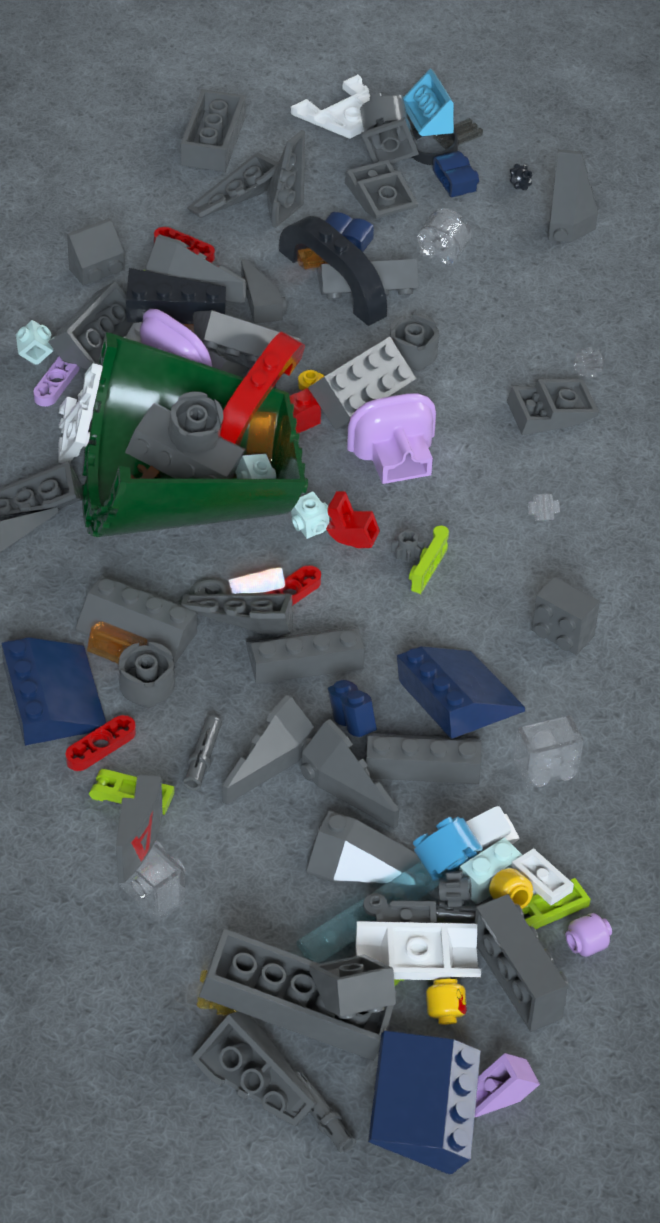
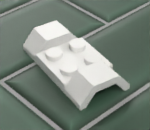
M356 923V956L365 954L393 967L394 979L439 980L450 979V977H481L476 948L477 924Z

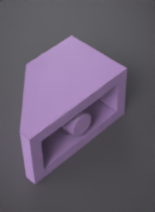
M504 1053L478 1076L475 1117L518 1103L540 1085L527 1059Z

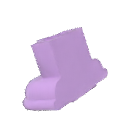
M149 309L144 313L143 322L140 326L142 344L212 367L208 350L190 329L158 309Z
M418 393L390 396L366 402L357 408L350 417L347 450L354 452L360 459L372 460L382 484L430 476L433 458L428 448L431 446L432 438L435 435V404L427 396Z

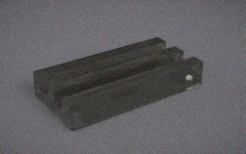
M470 118L453 125V129L457 133L458 145L483 136V129L478 128L476 123L472 124L473 120ZM433 135V139L445 150L454 143V140L450 139L449 135Z

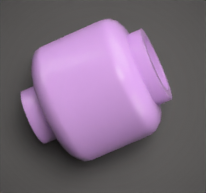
M590 913L571 921L565 937L573 953H579L587 957L608 947L612 929L606 919H601L599 915Z

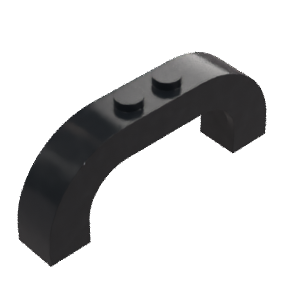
M316 216L305 217L283 229L279 239V252L295 263L311 255L313 250L347 281L353 295V314L367 326L387 317V299L382 281L371 261L358 247L326 221Z

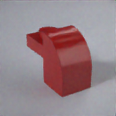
M336 491L328 505V515L331 520L326 528L327 532L338 543L355 548H372L380 532L373 511H353L346 491Z

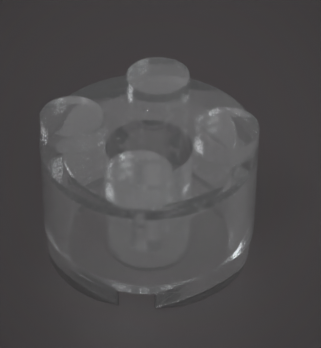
M441 208L434 213L432 212L417 235L421 255L428 258L435 256L440 258L445 264L453 265L472 237L470 225L468 223L465 225L460 220L462 216L455 211Z

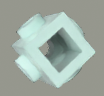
M31 320L25 327L20 328L16 334L18 354L35 365L42 362L53 352L52 346L48 343L51 339V331L46 326Z
M266 454L242 456L235 471L237 479H276V472L271 467Z
M314 492L300 497L291 511V519L297 531L301 530L307 539L326 531L329 524L328 505L325 502L322 503Z

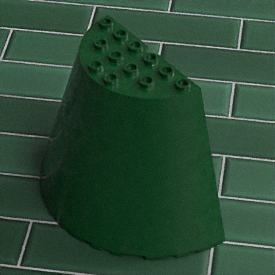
M106 332L98 362L102 366V372L93 407L90 430L88 429V432H90L89 440H92L91 444L88 443L84 448L82 476H87L85 484L82 485L84 496L82 500L83 519L85 527H88L87 533L90 536L106 537L284 515L292 511L301 494H305L307 491L308 478H305L304 475L305 463H302L301 459L302 448L299 447V433L296 432L297 420L293 417L294 404H291L288 392L276 388L270 391L254 414L240 444V447L246 449L243 456L266 454L271 467L276 472V479H237L236 472L232 479H175L161 471V479H131V475L135 478L142 477L143 474L137 468L139 464L145 466L147 470L150 468V465L125 453L135 429L153 403H157L171 411L173 404L178 401L181 395L189 392H202L207 394V397L213 401H218L222 410H224L244 378Z

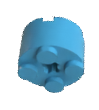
M458 816L452 819L448 817L436 825L438 831L430 836L426 833L413 842L416 855L433 881L444 877L441 873L446 869L448 871H456L462 864L478 855L476 851L483 850V847L464 818L460 819Z

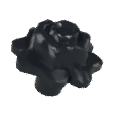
M515 164L514 168L510 169V182L516 190H527L528 186L532 185V172L528 170L526 164Z

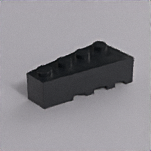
M129 268L126 295L127 322H143V315L149 309H158L181 324H193V314L197 311L212 310L226 315V287Z

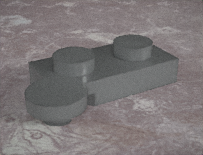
M378 893L369 894L364 899V911L368 915L375 917L376 922L437 923L436 901H392L390 904H387L386 898Z

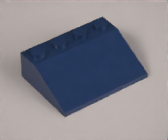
M29 637L1 643L3 664L25 746L91 733L106 724L84 645Z
M421 646L397 655L400 683L451 739L525 712V706L471 651Z
M383 1031L380 1040L368 1142L446 1174H453L470 1161L481 1051L454 1039Z

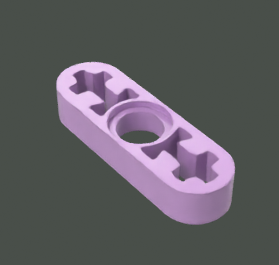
M58 357L34 388L35 403L39 406L53 405L78 373L80 367L76 364L64 362ZM54 378H60L63 381L52 382L51 380Z

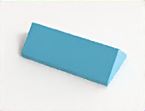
M430 68L403 97L405 109L421 136L453 133V101L435 72Z

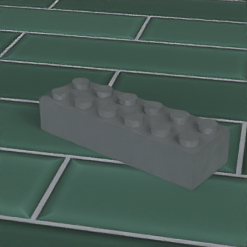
M223 929L215 947L199 995L203 999L374 1061L379 1051L381 1033L387 1031L394 1006H385V1009L381 1012H359L356 1017L350 1019L339 1018L338 1015L325 1008L311 976L310 966L319 963L227 929Z

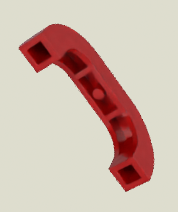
M283 331L279 332L272 339L224 408L221 437L240 446L251 419L282 374L290 376L302 359L305 344Z

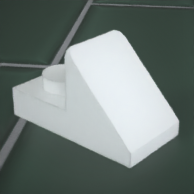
M500 806L494 807L466 821L483 847V850L504 837L511 844H514L519 839L508 815L503 813Z
M534 848L512 861V868L518 870L530 880L533 886V896L536 894L540 895L548 904L553 905L573 892L574 884Z

